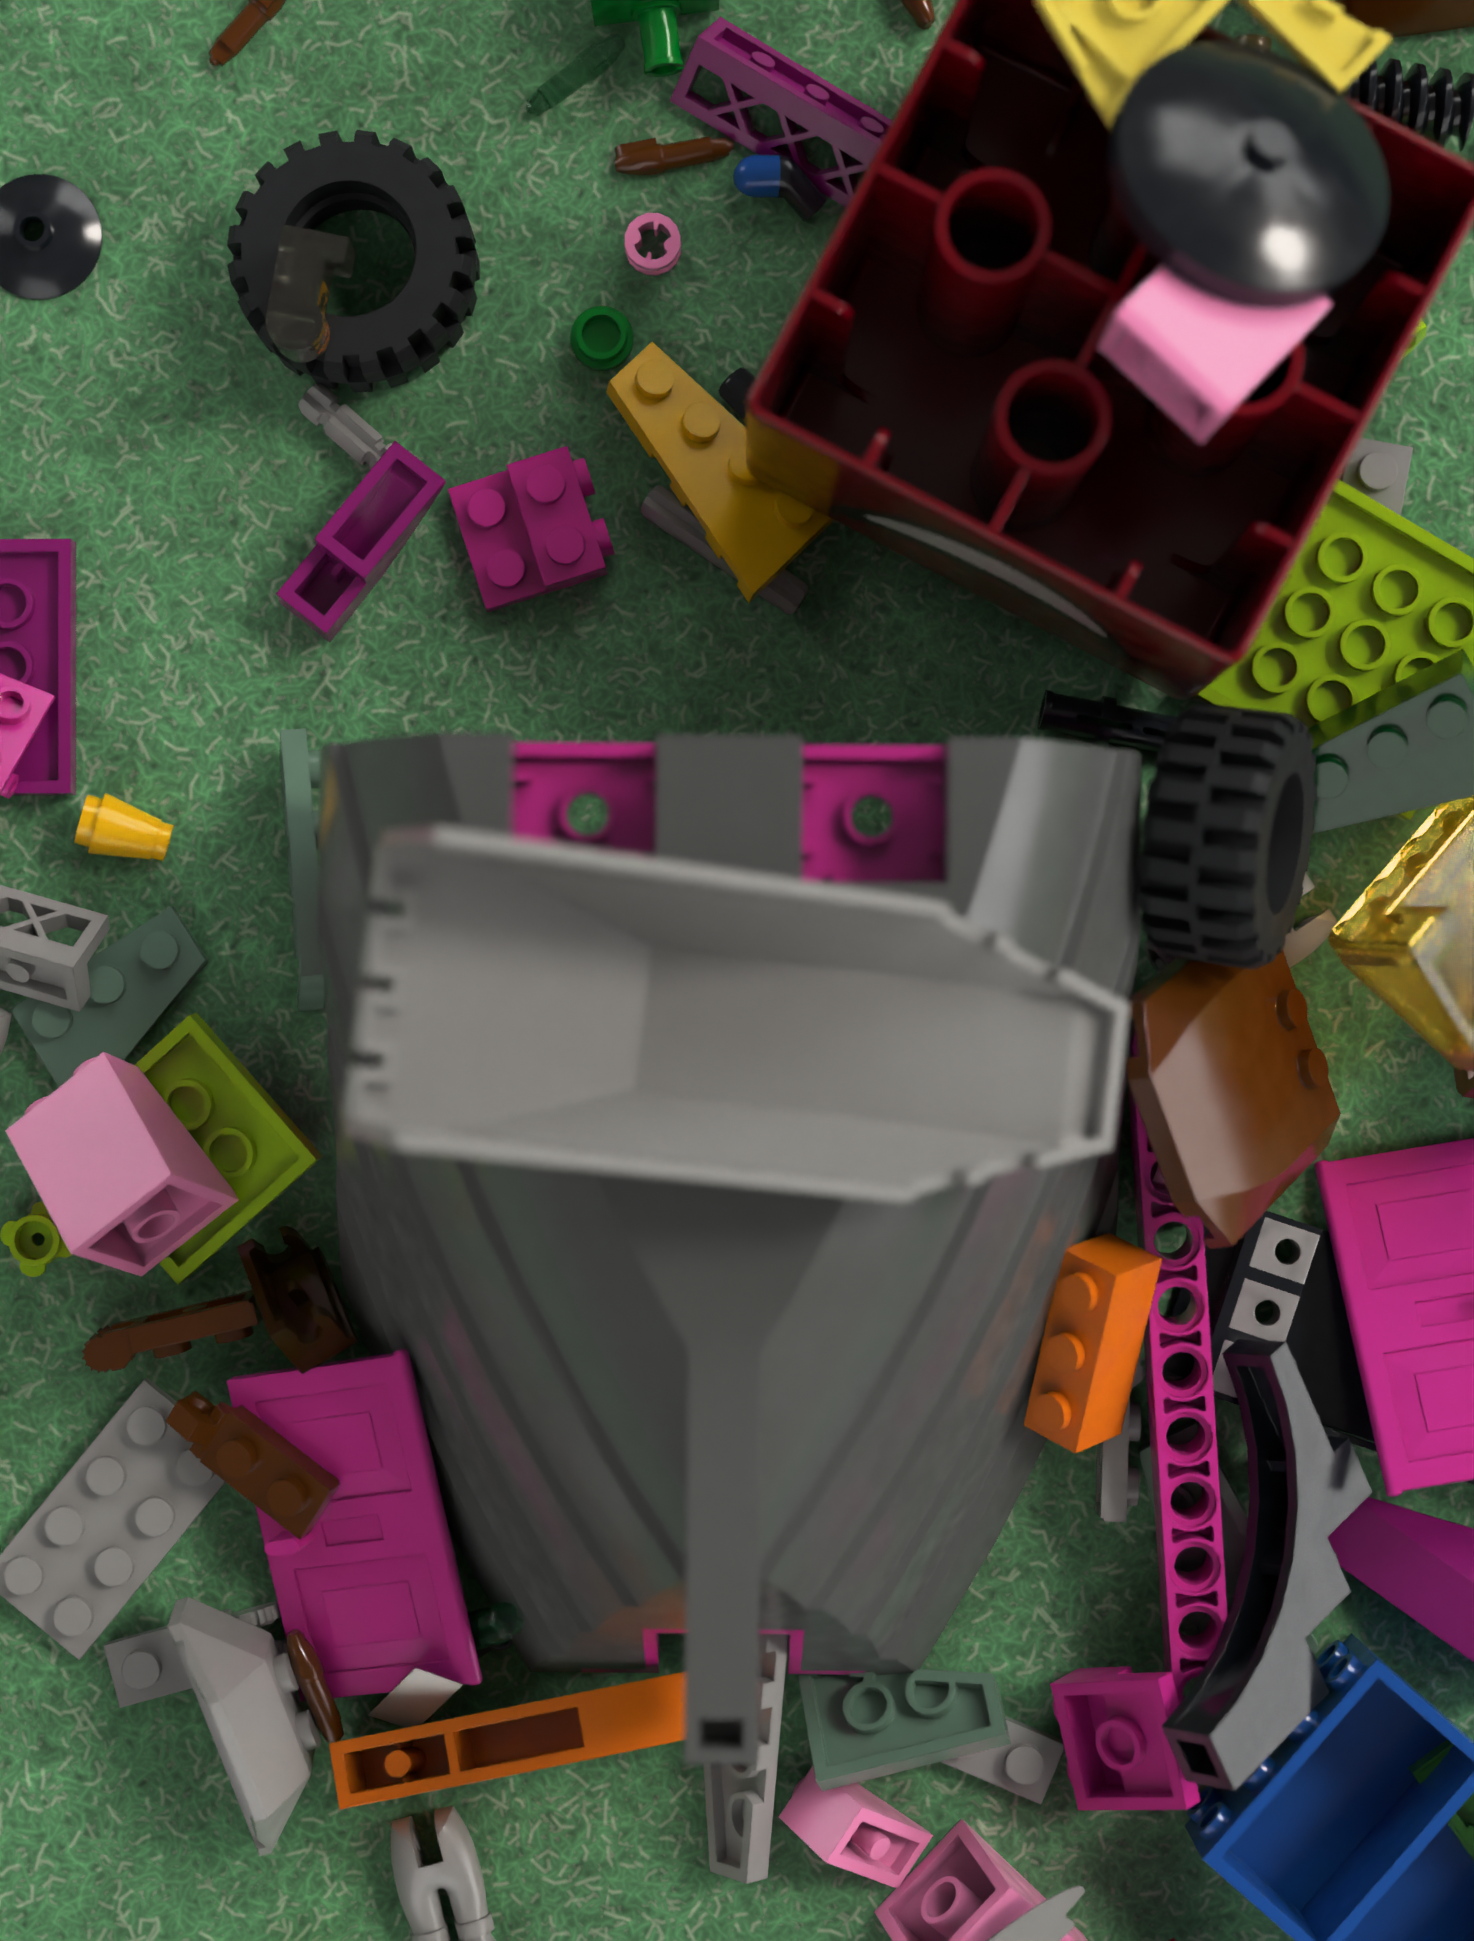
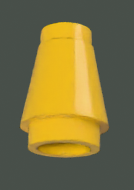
M105 793L103 798L88 794L82 809L74 843L89 847L88 854L149 860L152 858L164 862L174 825L162 822L161 819L108 793Z

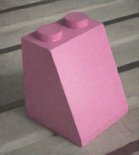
M1163 265L1115 312L1097 348L1202 445L1318 323L1332 304L1324 297L1312 303L1285 308H1260L1242 305L1206 293L1180 278Z
M105 1052L80 1064L69 1080L49 1096L33 1102L26 1109L24 1116L5 1130L70 1253L141 1277L239 1200L232 1187L140 1068Z
M961 1819L904 1879L900 1887L896 1888L874 1912L892 1941H988L1007 1925L1047 1899ZM1074 1926L1060 1941L1088 1940Z

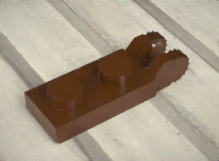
M253 1290L117 1322L111 1327L106 1325L104 1329L100 1328L97 1331L98 1333H95L84 1344L85 1348L82 1350L84 1357L82 1359L86 1361L85 1366L91 1367V1371L97 1370V1373L100 1371L106 1373L109 1369L116 1371L124 1369L130 1360H133L136 1354L152 1350L154 1358H165L190 1350L192 1348L191 1340L214 1335L216 1343L222 1344L249 1337L254 1334L252 1326L258 1325L263 1317Z

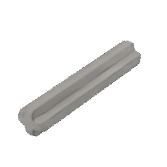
M656 485L642 503L640 510L643 517L738 580L724 558L718 559L704 538L706 531L689 506L683 507L674 493L662 485ZM784 569L758 595L786 614H793L807 596L808 586L805 582Z

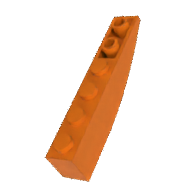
M685 1672L329 1743L339 1810L684 1740Z

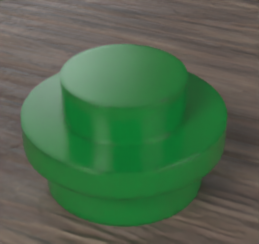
M596 306L585 310L576 318L571 328L570 342L573 353L583 365L593 370L607 371L620 366L626 361L633 348L634 336L631 324L624 314L612 307Z

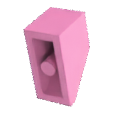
M813 1766L807 1775L795 1786L791 1799L779 1815V1818L826 1863L897 1889L933 1837L929 1831L858 1783L822 1791L816 1783Z

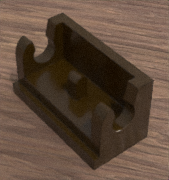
M282 1226L279 1230L284 1243L288 1245L283 1252L268 1254L264 1246L253 1238L239 1245L237 1249L270 1338L301 1374H304L311 1368L318 1366L359 1341L321 1249L316 1247L312 1250L297 1230L292 1227Z

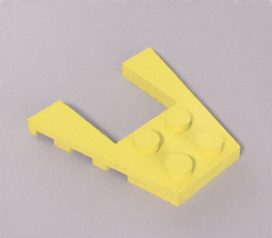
M1033 0L1109 130L1117 108L1136 78L1161 56L1187 46L1231 1ZM1238 0L1302 65L1321 76L1338 93H1341L1392 40L1381 30L1376 29L1373 32L1342 14L1343 8L1330 0Z

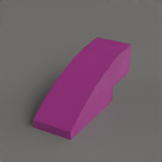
M394 441L314 538L316 546L276 593L280 604L328 642H331L405 546L446 484L445 479Z

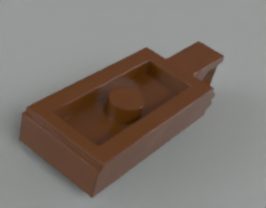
M194 1391L191 1395L181 1400L179 1399L166 1419V1422L186 1441L193 1443L190 1451L196 1458L201 1459L200 1462L299 1540L311 1532L341 1484L336 1477L243 1405L235 1409L224 1402H220V1404L215 1406L197 1391Z

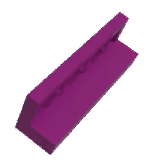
M719 17L697 37L669 100L758 155L788 156L799 166L822 194L844 207L848 206L859 185L855 173L867 170L892 123L891 119L722 17ZM702 66L723 79L729 101L713 104L692 91ZM742 91L746 92L749 95L743 96ZM764 103L777 111L784 133L767 137L754 129L747 107ZM734 111L735 117L728 112ZM796 123L804 128L797 129ZM818 136L830 143L838 165L820 169L810 163L801 140ZM788 144L789 149H787L786 147H784V146H782V145ZM850 156L857 159V161L852 162ZM842 176L843 182L837 179V177Z

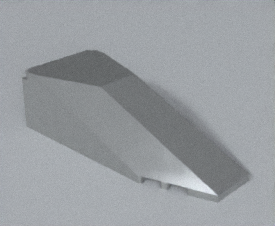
M437 826L383 830L382 846L376 845L369 899L395 902L393 916L367 914L360 974L385 977L384 992L361 989L357 991L350 1050L376 1053L374 1068L348 1065L341 1117L346 1119L344 1135L394 1149L896 1202L916 1200L915 1195L958 1184L964 1186L976 1185L986 1182V1177L1025 1167L1039 1169L1112 1150L1130 1003L1063 967L1046 964L1015 947V941L998 932H988L950 911L951 906L942 901Z

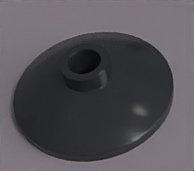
M46 174L22 176L0 187V286L3 289L22 298L46 300L60 297L73 291L88 278L99 259L103 235L99 215L93 203L82 190L65 179ZM32 222H42L45 226L42 237L36 241L26 240L24 237L26 227Z

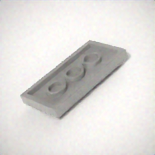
M149 1378L142 1381L0 1554V1595L78 1660L87 1653L226 1483L200 1462L201 1459L196 1458L190 1451L193 1443L186 1441L166 1422L177 1401Z

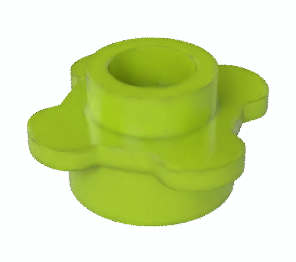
M43 1201L35 1203L29 1215L20 1218L18 1221H8L1 1229V1241L4 1245L9 1246L14 1258L20 1262L21 1272L26 1276L38 1277L45 1273L47 1264L58 1257L67 1258L73 1255L68 1250ZM36 1233H41L44 1236V1243L42 1245L34 1243L33 1237Z

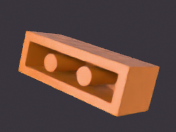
M1111 1233L1072 1245L1065 1251L1047 1317L1024 1420L1025 1427L1075 1454L1121 1434L1162 1258Z

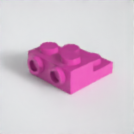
M568 446L507 464L508 470L448 489L487 612L608 574L603 558L615 554L604 518L591 521L584 498L596 493L585 458L572 461Z
M1131 1666L1078 1668L1050 1683L1053 1695V1711L1059 1722L1067 1758V1774L1069 1781L1073 1785L1078 1810H1188L1201 1801L1197 1783L1186 1781L1161 1727L1179 1705L1172 1672L1132 1673Z

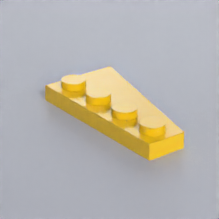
M653 342L645 347L609 381L606 393L649 457L658 460L671 480L670 488L683 507L689 506L706 531L704 538L718 559L724 558L738 579L737 587L748 603L833 522L834 519L753 477L746 466V427Z

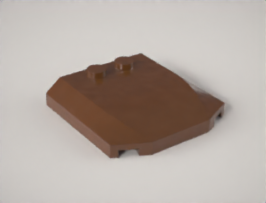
M1283 949L1281 953L1276 954L1274 961L1257 969L1175 958L1127 1000L1130 1003L1128 1020L1135 1019L1138 1055L1126 1058L1128 1082L1172 1202L1184 1217L1198 1216L1209 1229L1210 1233L1203 1239L1209 1248L1233 1246L1329 1145L1341 1114L1328 1079L1326 1057L1317 1048L1307 1020L1306 1000L1303 994L1296 989Z

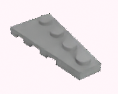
M759 1634L758 1764H703L710 1872L746 1884L768 1878L788 1634Z

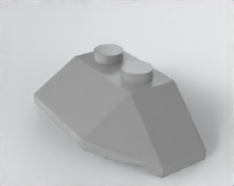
M190 1597L177 1600L169 1620L168 1630L177 1647L253 1837L258 1855L260 1857L272 1853L311 1775L315 1749L321 1747L320 1731L316 1727L310 1710H301L294 1692L299 1689V1685L293 1673L288 1652L279 1653L272 1633Z

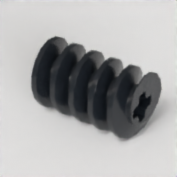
M1374 58L1340 93L1403 127H1408V130L1422 137L1426 131L1433 132L1434 143L1443 148L1451 136L1458 137L1459 151H1463L1474 118V74L1465 72L1453 87L1451 70L1442 67L1434 73L1428 83L1426 66L1423 64L1414 63L1403 78L1400 60L1390 58L1385 62L1378 74L1376 58Z

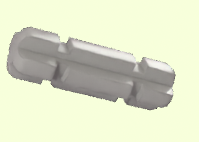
M316 383L301 398L298 404L301 413L316 426L322 424L324 426V433L362 466L367 463L369 465L368 469L371 470L392 444H383L385 440L382 439L383 436L346 404L338 405L340 402L337 400L338 397L323 384Z

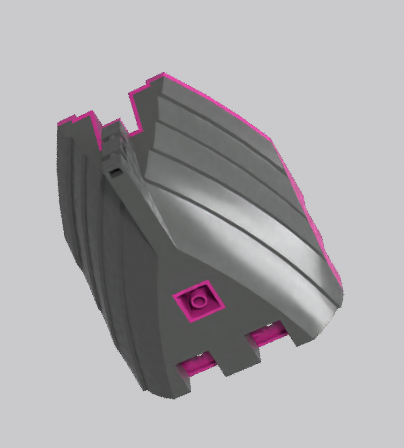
M428 733L326 744L319 749L318 935L325 981L328 1025L327 1055L337 1159L336 1207L342 1285L371 1356L394 1353L399 1349H407L409 1351L449 1530L530 1672L659 1673V1633H685L684 1764H758L759 1634H788V1674L849 1675L850 1673L874 1672L876 1675L913 1673L916 1669H920L996 1543L1047 1441L1046 1437L1025 1427L1024 1420L1047 1317L1065 1251L1072 1245L1106 1233L1116 1236L1119 1155L1127 1083L1126 1058L1129 1057L1130 1019L1127 1023L1112 1150L1039 1169L1025 1167L986 1177V1182L972 1186L958 1184L915 1195L916 1200L909 1202L394 1149L344 1135L346 1119L341 1118L348 1065L374 1068L376 1053L350 1050L358 989L384 992L385 977L360 974L367 914L393 916L395 902L369 899L376 845L382 846L383 830L437 826L942 901L951 906L950 911L988 932H998L1014 940V946L1050 966L1063 967L1127 1002L1133 994L1140 941V907L1138 904L1140 875L1138 874V856L1141 854V755L1132 750H1115L1061 741L1006 737H949L943 746L803 745V736L657 735V743L517 742L511 733ZM585 795L599 797L606 803L609 810L608 821L604 828L591 835L576 832L572 829L568 820L569 807L574 800ZM873 797L880 799L889 808L891 823L884 834L877 837H866L854 829L850 819L851 809L856 802L863 798Z

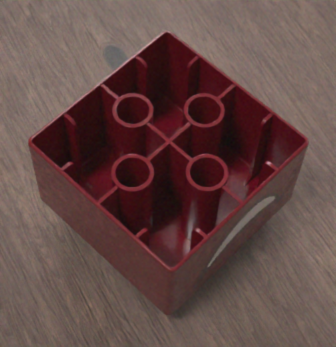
M956 0L749 390L746 404L747 469L753 477L1159 691L1175 699L1189 700L1239 663L1251 648L1474 223V164L1343 96L1361 116L1370 130L1384 162L1388 179L1389 207L1381 238L1374 251L1353 277L1341 288L1325 297L1332 305L1318 323L1209 438L1200 445L1097 348L1115 312L1164 265L1136 236L1116 201L1107 165V143L1110 131L1033 0ZM1206 25L1188 45L1215 41L1242 42Z

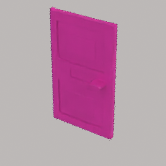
M1474 1138L1330 1162L1320 1160L1314 1164L1386 1494L1390 1497H1395L1404 1491L1474 1480Z
M399 1349L390 1354L322 1363L304 1374H301L295 1367L234 1376L227 1380L233 1408L236 1409L243 1405L336 1477L339 1483H341L311 1532L300 1540L256 1506L265 1545L264 1550L268 1558L286 1641L290 1631L298 1629L303 1632L325 1670L323 1674L333 1698L391 1692L415 1668L461 1684L471 1686L480 1684L483 1680L409 1351L407 1349ZM299 1685L300 1701H306Z

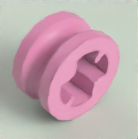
M646 213L636 217L629 224L625 233L624 246L629 263L638 272L645 275L658 276L669 272L677 264L681 255V235L677 225L669 217L660 213ZM650 229L654 230L655 237H658L660 231L669 237L663 243L665 255L658 259H652L651 252H648L646 258L637 252L642 247L641 234Z

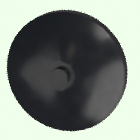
M1202 42L1181 47L1155 60L1136 78L1117 108L1112 120L1107 143V165L1116 201L1126 221L1144 246L1162 264L1180 278L1206 293L1234 303L1260 308H1285L1312 303L1330 295L1348 282L1371 255L1381 238L1389 207L1388 179L1379 148L1370 130L1352 105L1321 76L1287 56L1269 49L1238 42Z

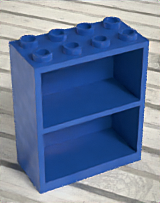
M1351 1633L1343 1643L1335 1640L1329 1644L1317 1658V1666L1329 1694L1236 1791L1222 1788L1216 1789L1213 1786L1205 1787L1199 1793L1201 1801L1187 1810V1815L1191 1819L1185 1824V1828L1201 1858L1294 1941H1474V1861L1447 1825V1822L1474 1792V1740ZM1447 1739L1450 1740L1454 1745L1449 1753L1421 1784L1417 1782L1408 1770V1767Z

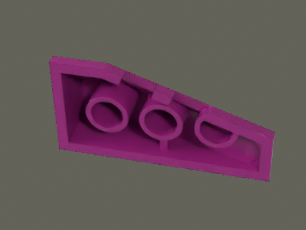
M1368 1496L1327 1537L1338 1557L1340 1567L1474 1662V1528Z

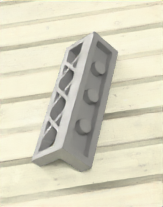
M0 885V913L13 911L24 914L27 919L5 927L0 926V989L80 1012L91 996L87 963L110 930L109 916ZM66 927L83 931L74 946L48 940L46 933Z

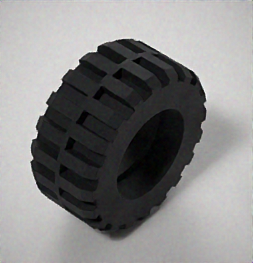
M337 130L320 133L318 135L321 146L306 151L301 141L283 149L288 158L286 163L276 169L267 161L255 174L260 184L255 195L249 191H243L235 207L241 217L240 225L229 227L227 246L233 254V261L228 264L230 282L238 294L239 300L237 302L258 337L271 353L274 352L280 358L284 366L297 375L302 376L306 373L312 376L316 383L323 384L325 387L334 390L337 388L338 383H345L350 385L353 392H373L372 383L387 380L390 387L393 388L408 383L409 381L405 373L418 366H421L425 373L440 362L437 352L445 344L454 348L463 335L461 322L464 315H473L477 301L474 286L475 281L480 280V261L475 247L476 240L463 202L453 185L449 186L446 183L442 170L428 157L421 160L416 158L411 145L396 138H393L388 146L380 144L376 132L356 130L354 142H342ZM371 210L391 216L407 231L414 247L415 264L408 282L392 301L371 313L358 316H338L325 313L326 319H324V323H328V327H330V340L328 339L329 343L325 346L328 338L327 328V337L324 342L325 348L318 354L320 349L317 351L315 347L320 344V341L314 346L312 344L319 338L323 329L324 315L321 313L323 311L313 306L304 296L296 273L297 259L304 242L317 226L343 212Z
M1200 703L1181 712L1176 717V723L1169 727L1165 735V746L1159 750L1155 762L1156 771L1153 780H1150L1146 799L1148 804L1145 818L1142 819L1140 837H1142L1141 854L1138 856V874L1140 875L1138 904L1143 911L1140 920L1143 931L1147 933V940L1161 954L1179 959L1257 969L1274 961L1276 954L1281 953L1285 946V937L1292 930L1296 907L1300 905L1304 889L1302 885L1305 871L1308 870L1309 847L1315 820L1313 809L1314 802L1316 801V783L1314 782L1316 759L1315 754L1311 751L1313 746L1312 736L1307 731L1308 727L1293 714Z

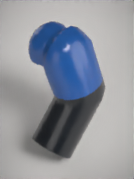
M747 156L739 162L734 170V184L741 193L750 197L784 198L803 221L812 217L827 201L799 166L788 156Z

